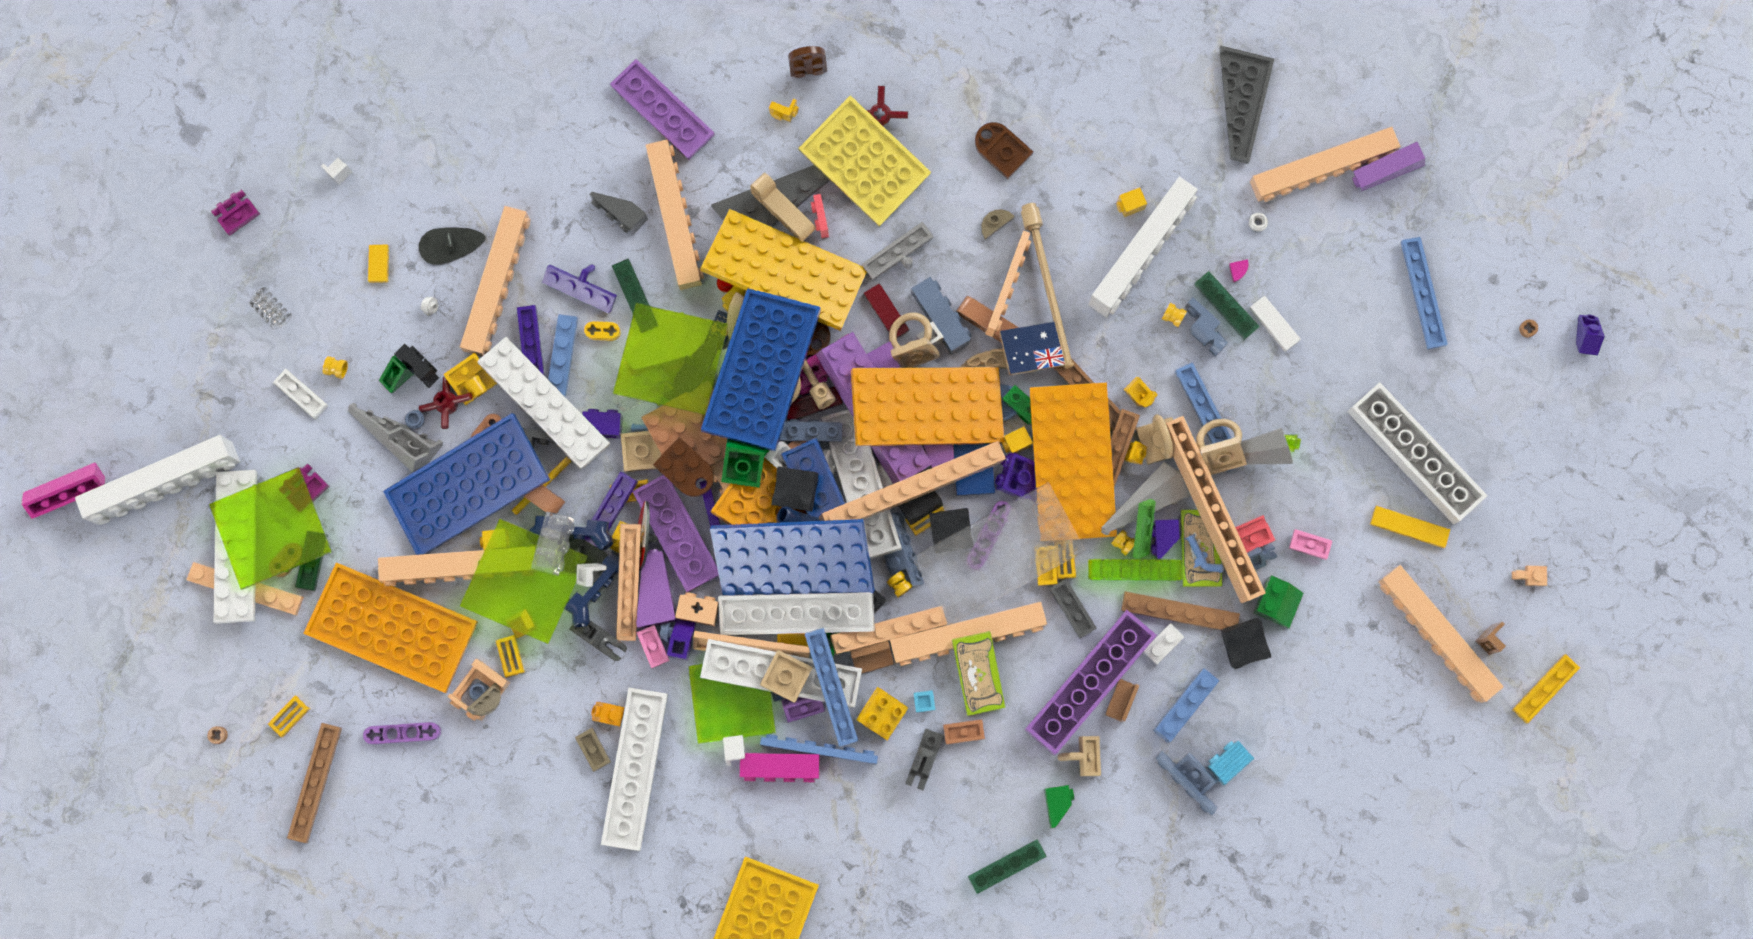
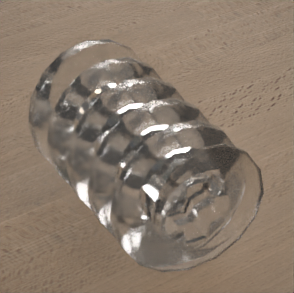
M263 287L252 296L250 306L255 308L257 313H260V316L265 319L266 323L270 324L272 329L281 328L289 322L292 314H286L287 309L282 308L281 303H277V298L271 299L272 293H266L267 288Z

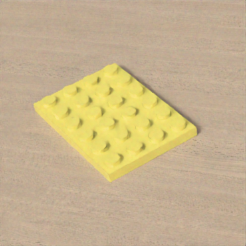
M851 95L798 148L807 159L879 227L931 174L930 170Z

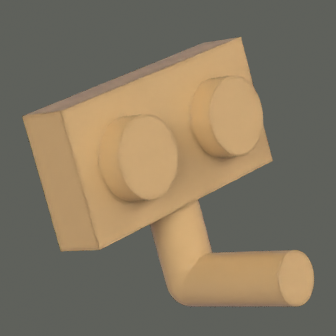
M1080 736L1079 752L1058 754V760H1079L1080 776H1101L1099 736Z

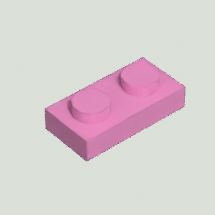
M1295 529L1289 549L1327 560L1332 540Z
M655 625L636 632L652 669L670 661Z

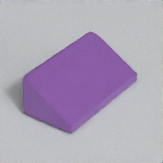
M798 697L795 703L787 699L781 701L788 723L825 712L822 701Z

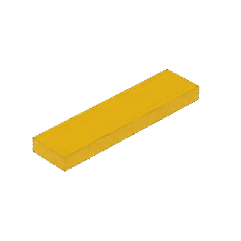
M1379 506L1374 507L1369 524L1440 548H1446L1451 530Z
M1564 654L1517 703L1512 711L1526 724L1529 723L1580 667L1567 654Z

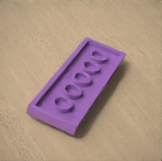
M637 59L610 83V86L688 160L715 135L699 117Z
M664 475L632 491L641 509L644 501L649 502V523L686 592H690L719 576L717 566L673 484Z

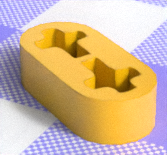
M592 321L588 322L584 327V333L591 340L614 341L621 335L619 326L614 322ZM595 326L596 330H601V332H594V335H591L588 330ZM611 327H614L617 332L610 336L609 332H604V330L609 331Z

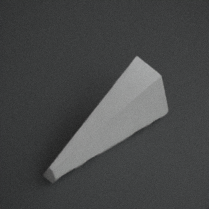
M355 403L350 404L348 407V412L412 473L427 465L443 446L441 440L433 441L425 433L419 435L411 431V428L395 420L385 416L383 418L375 416L373 411L369 409L367 412L357 408Z
M1282 428L1241 441L1247 465L1293 463Z
M1163 462L1102 526L1101 532L1107 536L1110 531L1117 528L1122 529L1132 521L1137 522L1139 503L1148 499H1153L1156 502L1155 514L1165 506L1175 505L1185 497L1187 499L1190 498L1191 494L1180 472Z

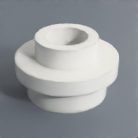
M1255 213L1249 219L1250 228L1257 232L1263 231L1268 225V219L1262 213ZM1259 220L1261 225H1256L1255 221Z
M426 297L421 303V310L428 316L435 313L438 309V301L434 297Z

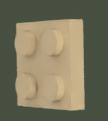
M649 431L621 434L624 472L656 469L653 464L662 454Z
M777 650L760 686L795 703L813 667Z

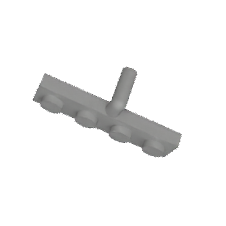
M921 222L862 263V266L872 281L900 261L907 270H910L913 260L907 256L932 240L933 235L925 224Z

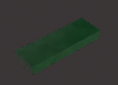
M307 531L295 588L316 591L328 538L327 534Z

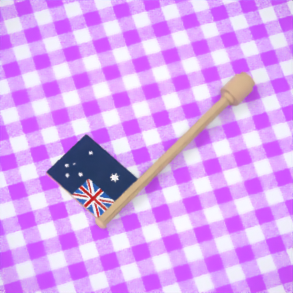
M1028 203L1021 207V216L1025 230H1029L1032 234L1053 322L999 332L1009 375L1060 366L1069 369L1074 365L1071 360L1039 232L1040 227L1043 226L1040 210L1036 203Z

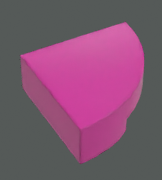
M1248 259L1229 264L1233 283L1239 281L1246 274L1249 265Z

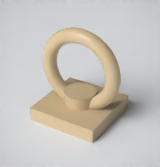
M914 312L904 314L895 320L890 328L889 341L893 347L890 350L891 355L903 368H913L940 358L939 351L930 342L932 327L924 315ZM910 320L919 321L924 326V337L900 346L896 338L899 327Z
M1156 414L1153 416L1151 424L1136 428L1135 431L1139 442L1147 446L1145 456L1147 465L1173 457V444L1166 425L1167 422L1173 420L1172 417L1163 419L1162 416Z
M1212 420L1206 423L1197 434L1196 444L1211 475L1247 465L1241 447L1242 431L1231 420ZM1215 427H1228L1234 432V438L1207 446L1204 444L1205 435Z

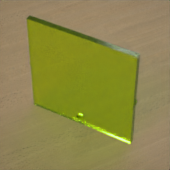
M636 303L613 394L654 403L658 406L663 405L706 415L728 324L687 315L684 312L679 313Z
M299 467L261 483L253 484L249 488L209 504L241 590L281 573H287L293 568L332 553Z
M499 518L483 556L478 561L477 569L461 601L460 607L549 644L562 616L564 607L570 600L571 593L575 587L577 564H585L588 556Z

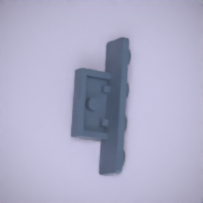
M791 419L785 421L779 441H810L817 438L819 442H841L842 423L820 422L819 420L800 422L801 420Z
M892 512V519L902 550L884 555L890 575L907 569L913 587L924 585V575L919 569L917 555L912 549L911 538L904 526V518L900 512Z
M1161 751L1156 757L1159 766L1167 770L1171 774L1172 779L1177 784H1181L1185 788L1186 793L1200 803L1199 805L1204 812L1213 815L1218 807L1205 793L1218 780L1190 752L1175 764Z

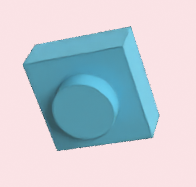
M933 690L913 693L916 713L936 710Z

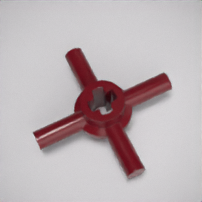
M878 86L877 104L873 105L870 110H866L883 127L891 118L908 119L909 116L908 111H891L889 106L885 104V86ZM882 109V112H884L885 115L881 116V119H879V117L876 116V113H879Z
M444 376L442 391L436 393L433 402L420 405L419 411L423 413L436 409L441 413V428L448 429L449 414L457 410L458 403L472 400L473 395L469 392L455 396L450 392V383Z

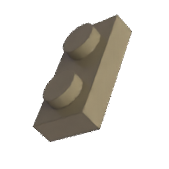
M593 728L575 737L593 772L611 763Z

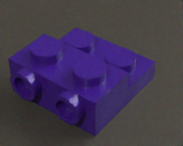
M1008 453L1007 456L1005 455L1006 459L1001 463V466H1003L1002 472L995 479V484H997L996 490L1030 502H1036L1034 461L1016 453Z

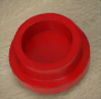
M717 279V287L721 292L727 293L734 287L730 283Z

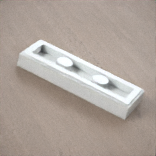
M1263 296L1250 306L1249 309L1285 352L1301 340L1266 296Z
M287 369L273 382L315 420L329 406Z

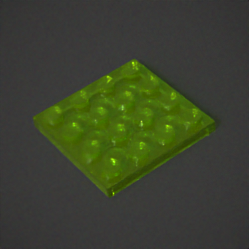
M703 664L688 666L698 744L723 741V738L743 735V738L776 733L770 691L700 678Z

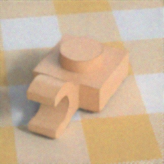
M1525 566V571H1512V579L1525 580V586H1547V566Z

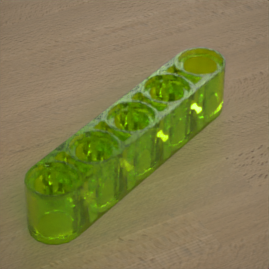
M1089 559L1088 580L1180 581L1183 580V560Z

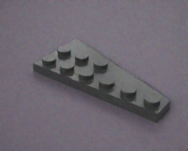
M1220 45L1219 51L1230 160L1248 164L1274 58Z
M812 165L773 181L776 184V188L797 208L827 184L830 179L815 165ZM751 189L711 204V207L723 221L729 209L770 227L780 222L753 196Z

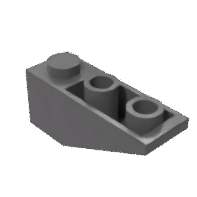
M596 192L589 194L592 199L591 203L597 209L602 208L606 212L605 215L611 221L616 220L619 223L618 226L625 233L629 231L634 235L648 220L646 213L632 201Z

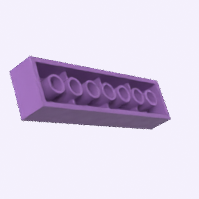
M851 332L820 350L816 356L854 418L851 369L874 368L854 332ZM921 445L870 446L893 484L912 477L932 465Z
M1126 610L1024 730L1052 755H1056L1157 635Z

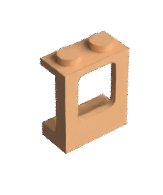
M475 659L471 664L473 666L453 694H449L447 697L452 700L450 704L459 710L462 707L467 711L469 706L461 698L475 679L481 680L489 687L497 683L501 695L510 682L481 660ZM468 711L465 714L474 721L476 719L482 721L486 716L473 715Z

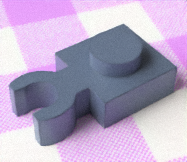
M1271 543L1267 544L1263 550L1257 547L1247 552L1255 571L1266 566V560L1277 558V554L1272 551L1275 547Z

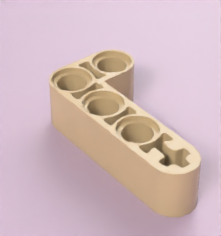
M763 173L750 185L753 196L800 241L803 242L816 230L814 224L776 188L775 182L768 174Z

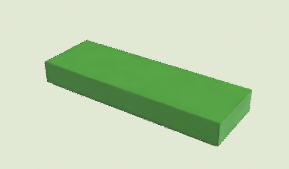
M1153 499L1139 503L1133 557L1137 559L1150 554L1156 504Z

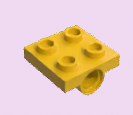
M473 353L443 374L457 395L472 393L473 399L463 402L465 406L497 385L478 364L479 357L476 353Z
M876 687L856 720L888 741L908 707L881 688Z

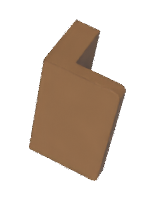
M1501 621L1490 625L1475 642L1489 655L1501 652L1506 645L1495 634L1505 624Z
M888 640L850 651L854 667L861 668V674L894 664Z
M1120 679L1115 687L1105 715L1122 723L1125 722L1140 685Z

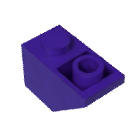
M1579 314L1576 333L1578 352L1598 356L1605 338L1599 318L1591 314Z
M588 409V411H582V415L604 438L621 439L623 415L618 413V410L608 409L607 412H599V409Z
M1179 519L1155 520L1153 522L1152 537H1154V544L1151 545V555L1155 556V561H1159L1180 539Z
M676 620L667 651L668 657L688 661L696 627L695 622Z

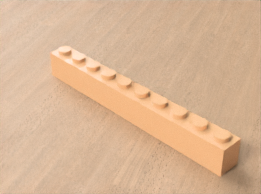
M1184 416L1167 422L1166 425L1173 444V458L1240 602L1244 603L1265 594V590Z
M994 442L826 511L819 516L820 521L865 520L998 465L1006 459L999 442Z

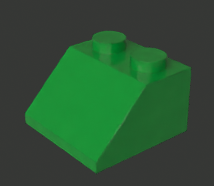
M727 439L721 482L760 488L765 449Z
M1271 575L1265 582L1263 587L1265 594L1260 595L1253 614L1290 629L1304 593L1289 582Z

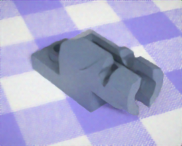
M1192 297L1185 307L1190 316L1198 319L1190 327L1189 331L1203 347L1211 344L1209 352L1216 357L1228 344L1220 332L1215 331L1221 322Z

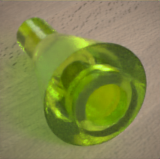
M1284 434L1289 450L1295 452V449L1299 450L1301 439L1298 438L1299 434Z

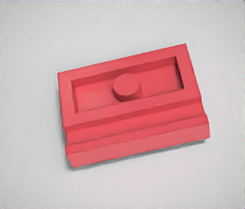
M821 194L813 195L814 202H811L812 212L817 215V220H814L816 231H820L822 239L828 238V226Z
M1264 515L1235 527L1246 552L1275 541Z

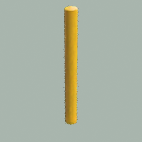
M566 456L548 474L550 481L543 485L546 487L572 461ZM524 497L512 511L518 515L531 501Z

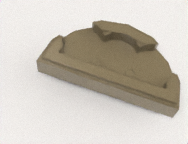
M1003 209L989 212L984 217L981 225L984 239L989 238L1014 219L1015 216Z
M494 683L467 708V711L478 716L489 715L494 712L499 706L501 699L500 688L497 683Z

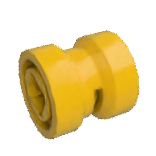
M1170 302L1162 320L1170 321L1174 326L1179 327L1187 311L1182 308H1176L1175 304Z
M327 356L322 372L325 375H335L336 378L343 379L347 373L348 361L342 359L338 361L334 357Z
M1123 529L1111 544L1121 549V553L1126 556L1134 547L1135 538H1130Z
M902 571L892 576L886 582L889 587L895 590L894 594L897 598L913 587L909 581H906Z

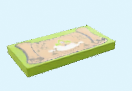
M1180 510L1182 586L1222 587V573L1206 571L1201 566L1194 568V561L1197 558L1189 542L1185 539L1195 534V539L1201 551L1208 554L1206 558L1207 563L1222 564L1198 510Z
M987 631L952 639L967 716L1006 708L991 632Z

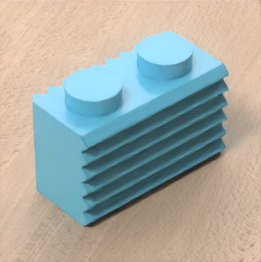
M1230 741L1223 747L1225 751L1220 756L1215 754L1208 761L1210 765L1207 768L1222 785H1226L1254 760V757L1239 741L1234 743Z

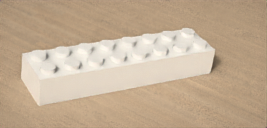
M1180 176L1092 294L1088 304L1090 307L1106 318L1110 313L1113 315L1121 303L1120 299L1124 300L1132 288L1131 284L1135 285L1143 273L1142 269L1146 270L1149 267L1154 255L1157 256L1165 243L1164 240L1168 241L1176 226H1179L1184 219L1186 212H1189L1197 199L1195 194L1198 189Z
M1380 382L1347 411L1453 525L1460 522L1488 496Z
M218 435L76 496L75 500L83 519L102 525L108 523L115 516L121 517L128 514L129 510L143 508L150 501H159L166 494L180 492L182 487L196 485L203 478H212L219 471L231 470L236 467V464L240 463L233 442L222 435Z

